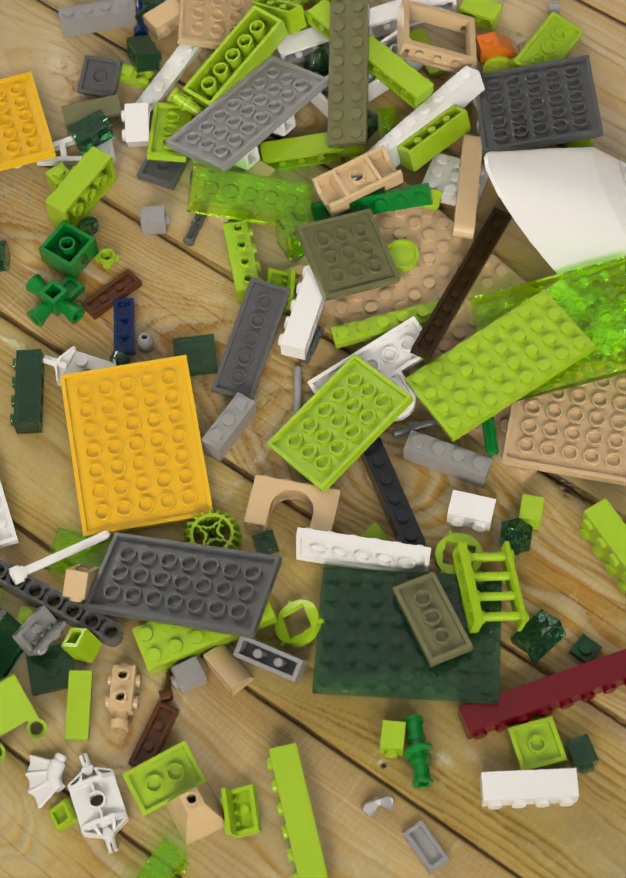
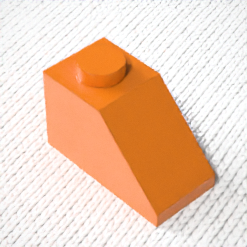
M495 31L476 35V54L480 65L484 64L489 58L496 56L516 57V52L510 39Z

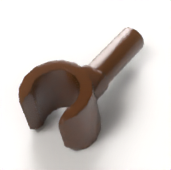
M170 671L166 672V689L159 691L162 703L173 701L170 680L172 672Z

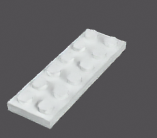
M298 527L296 560L418 578L429 572L430 547L404 544L399 541H385L378 538L359 537L353 534H339L333 531L326 532L312 528Z

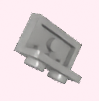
M42 605L35 610L12 637L28 656H40L48 651L50 648L49 644L53 640H56L63 634V629L67 623L65 620L58 622L46 606Z

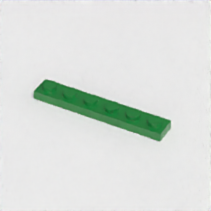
M429 183L372 192L349 203V209L333 217L365 209H371L373 214L431 205L433 204ZM322 201L311 202L310 207L314 222L332 218Z

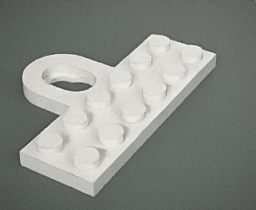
M413 316L312 378L307 384L315 394L356 354L413 397L414 401L395 421L404 420L413 412L416 405V396L405 383L403 372L424 360L410 353L411 347L423 328Z

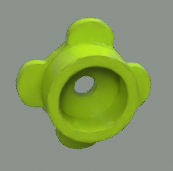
M104 248L95 257L97 263H101L104 269H110L114 263L119 262L120 258L119 255H115L112 249Z

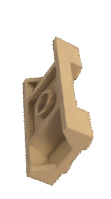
M381 145L313 178L312 183L315 192L333 217L349 209V203L382 187L386 191L403 183V174L401 170L397 171L389 159L385 146ZM360 176L362 179L355 181L353 177Z

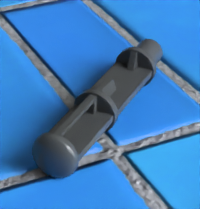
M207 193L205 198L201 200L185 238H183L185 245H194V241L207 216V208L214 198L212 194Z

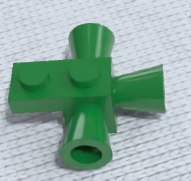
M36 274L28 281L26 290L39 296L42 302L27 312V316L35 325L42 327L51 312L57 317L63 313L71 324H76L81 320L85 313V308L73 303L85 290L84 285L68 275L60 284L53 279L47 284L39 274Z

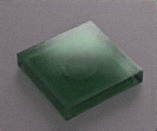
M214 334L172 339L174 357L187 356L190 376L217 373Z
M62 643L49 646L48 651L40 656H28L26 654L33 696L68 689L69 670H75L74 659L61 647Z

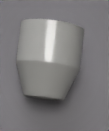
M147 332L139 335L137 339L139 350L143 353L153 351L155 347L153 337Z

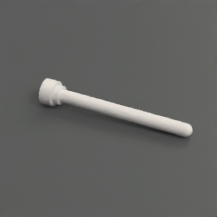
M103 531L25 567L23 565L13 566L9 568L10 576L15 585L22 583L28 577L27 575L109 539L110 533Z

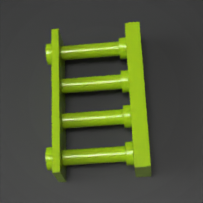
M509 541L503 543L499 552L471 553V551H468L466 542H458L452 556L469 633H478L482 625L488 621H515L517 631H522L529 620V612L524 606L514 564L515 554L511 550ZM501 561L503 572H475V570H472L471 562ZM505 581L507 591L480 592L476 588V582ZM510 600L512 611L484 612V610H481L480 602Z

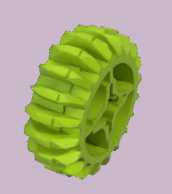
M209 509L208 514H204L201 511V517L193 515V522L188 521L187 529L183 531L185 535L183 542L195 543L196 536L199 535L203 540V545L239 550L238 547L242 545L240 540L242 532L239 531L241 529L240 524L236 523L234 517L229 518L228 512L221 515V510L219 509L216 513ZM224 528L230 533L229 541L222 535Z

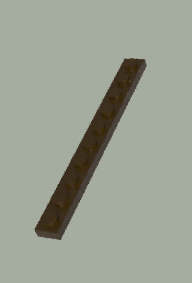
M494 207L411 347L410 353L427 361L431 360L512 219L510 213Z

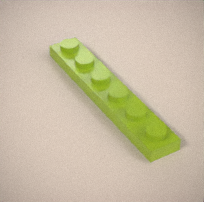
M439 300L330 327L335 347L338 349L377 339L413 316L420 326L423 327Z

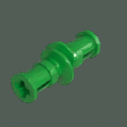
M410 715L403 719V722H406L407 743L409 745L404 750L403 756L406 760L411 761L410 764L414 777L412 786L417 789L428 788L434 783L433 779L430 778L429 759L432 756L428 753V751L433 749V746L430 743H425L426 738L422 726L424 718L420 715Z

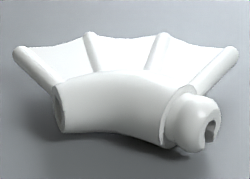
M56 753L54 759L51 760L34 754L29 755L30 765L25 773L30 784L28 794H32L36 798L38 808H41L55 792L65 788L62 774L67 757L63 754Z

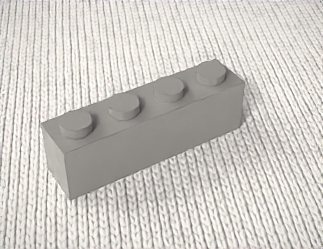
M105 0L58 8L64 38L137 25L133 0Z
M411 430L403 448L404 460L484 488L491 472L492 458Z

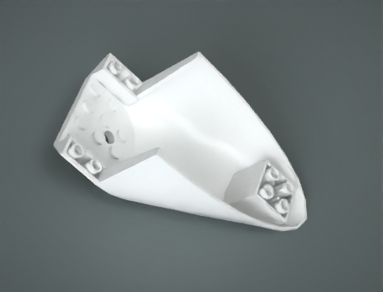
M595 147L489 151L485 154V168L497 195L501 198L529 241L568 286L626 259L625 162Z

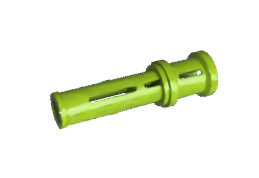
M178 86L174 88L167 99L168 102L172 101L179 106L181 111H187L195 117L204 110L203 107L193 101L192 96H187L181 92Z

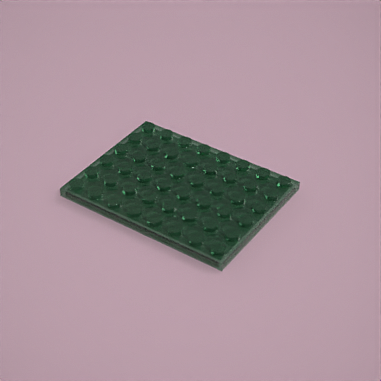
M323 567L319 611L321 612L322 619H324V623H322L321 629L317 633L312 693L499 704L501 621L485 622L478 633H469L457 575L435 573L473 645V650L430 667L392 592V587L428 574V572ZM477 581L476 588L480 592H502V581ZM481 601V610H484V612H501L502 601Z

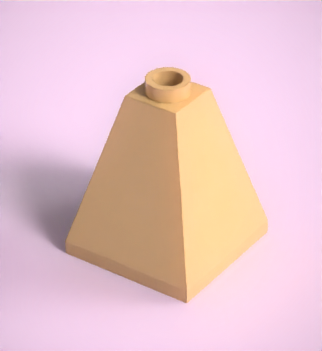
M208 782L176 797L166 804L185 846L223 828L224 814Z

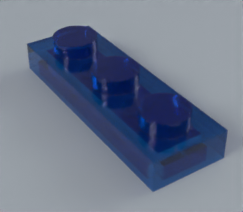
M134 298L114 299L115 356L135 355Z

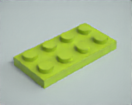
M552 11L515 58L512 66L516 68L565 59L582 37L584 31Z
M155 102L147 148V160L187 161L186 156L168 148L165 141L192 120L193 115L191 113L181 111V108L174 103Z

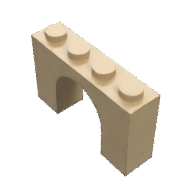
M267 474L262 476L255 475L244 518L246 531L266 534L272 511L276 505L284 500L297 499L308 504L313 511L310 528L334 532L341 502V490L330 486L323 493L310 482L299 483L289 478L282 480Z

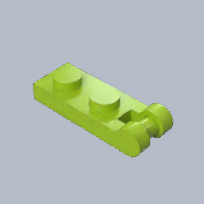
M123 63L119 83L146 89L149 85V79H152L154 76V71L149 67L140 68Z

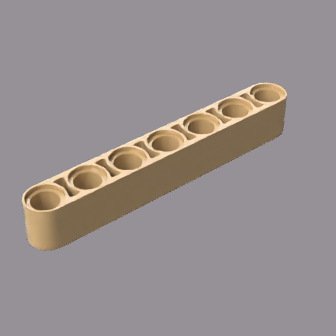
M468 134L463 136L452 237L473 240L482 160L481 136Z

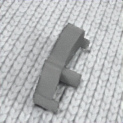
M390 795L379 798L374 797L373 800L365 802L361 808L371 817L376 812L378 806L388 810L392 809L394 798Z

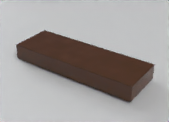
M128 269L81 303V306L96 320L141 287L142 282Z
M158 701L128 761L129 766L136 767L160 754L180 713L179 709Z

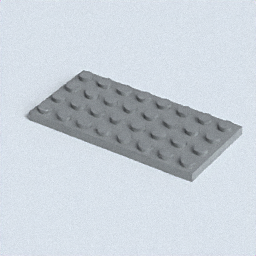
M271 55L165 141L168 148L224 174L328 86V78Z

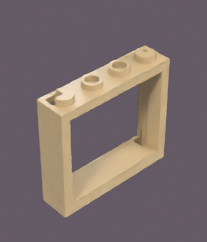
M402 0L397 12V56L405 60L453 73H458L464 65L474 69L477 64L475 18L412 0ZM409 19L464 33L465 54L410 40Z

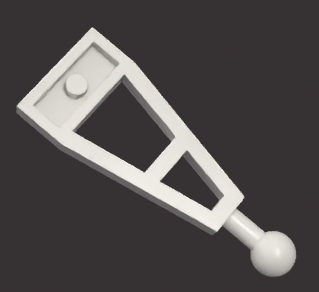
M109 126L89 129L52 142L55 151L60 150L61 156L37 161V166H56L60 162L63 165H77L82 156H67L66 147L89 139L92 140L93 147L112 156L113 162L116 161Z

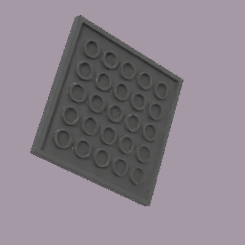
M589 54L480 74L485 90L476 97L483 157L489 151L534 149L604 136Z

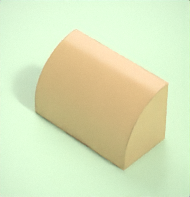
M219 645L203 655L207 667L232 696L236 695L254 680L225 645Z

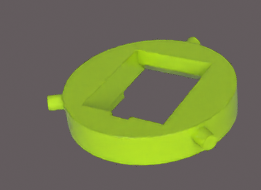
M448 531V535L438 543L435 551V563L441 577L446 576L450 579L458 580L455 565L442 563L446 545L456 547L458 542H466L468 549L475 550V553H483L481 545L475 538L468 534ZM487 561L473 562L472 570L478 572L482 563H487Z
M288 600V605L280 611L276 618L275 632L281 640L279 644L281 647L285 644L290 647H301L311 642L317 636L322 623H324V619H322L320 610L308 600H296L293 602ZM304 607L311 627L304 630L302 634L292 638L285 617Z

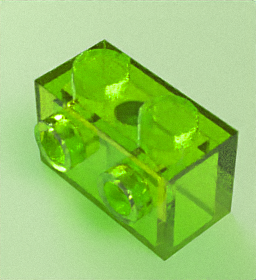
M294 212L275 220L277 244L287 258L291 260L303 255L304 251L295 228L305 223L302 220L299 221Z

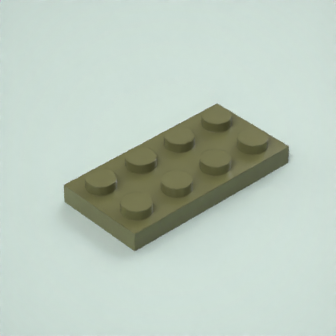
M434 571L392 587V592L430 667L473 650V645Z

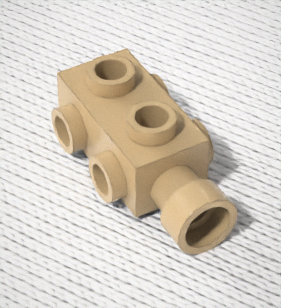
M124 662L120 663V665H113L112 673L108 674V686L111 687L110 694H106L105 707L109 709L111 715H114V718L111 720L110 731L115 733L128 732V715H134V709L139 708V695H136V687H141L142 675L138 674L136 665ZM120 695V696L123 697L124 699H123V700H117V697Z

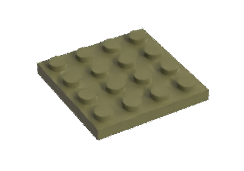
M371 209L296 226L295 232L324 301L396 284L401 280Z

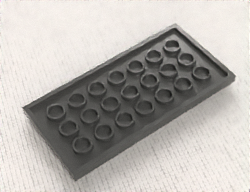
M115 532L86 599L84 608L88 612L255 639L282 559L281 556Z

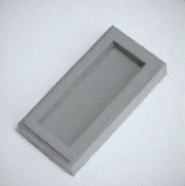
M422 820L402 833L406 842L430 874L450 861L446 852Z

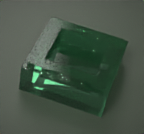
M273 530L251 536L256 553L273 554L279 552Z

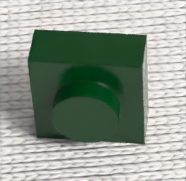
M582 634L570 649L569 654L584 664L593 661L602 647L585 634Z

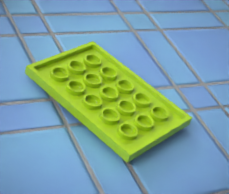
M354 354L266 445L325 493L414 399L409 393Z

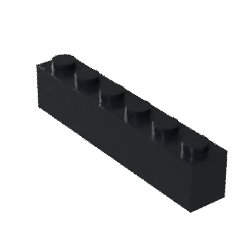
M379 436L360 456L396 541L404 544L425 546L426 541Z

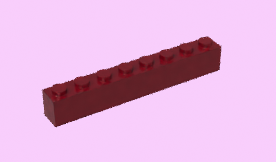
M626 649L459 707L458 717L467 739L474 738L479 740L486 737L489 732L495 730L496 732H502L514 723L524 724L529 722L531 717L537 715L544 717L551 714L554 709L560 707L561 709H567L579 700L586 702L595 698L596 694L602 692L609 694L617 689L616 687L622 685L626 687Z

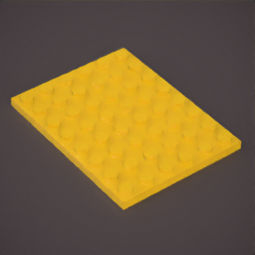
M186 355L60 375L84 539L103 531L114 534L115 532L121 533L192 521L193 515L201 517V511L204 514H208V510L211 509L213 512Z

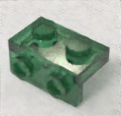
M541 609L525 624L522 631H517L510 639L513 645L528 653L533 663H537L562 640L566 633L558 618Z

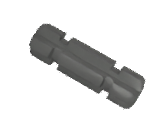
M316 327L306 359H299L300 363L308 364L310 362L311 356L314 354L319 343L318 340L323 335L321 328Z

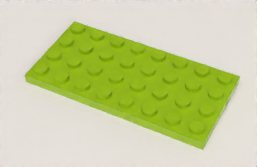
M544 289L406 377L405 383L452 442H454L593 352L595 345Z

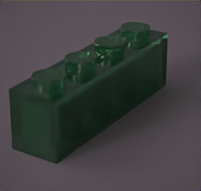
M42 349L16 350V358H13V370L16 372L15 377H12V388L15 389V395H11V405L14 408V414H10L11 426L15 427L17 434L42 433L45 364L43 363L44 355Z

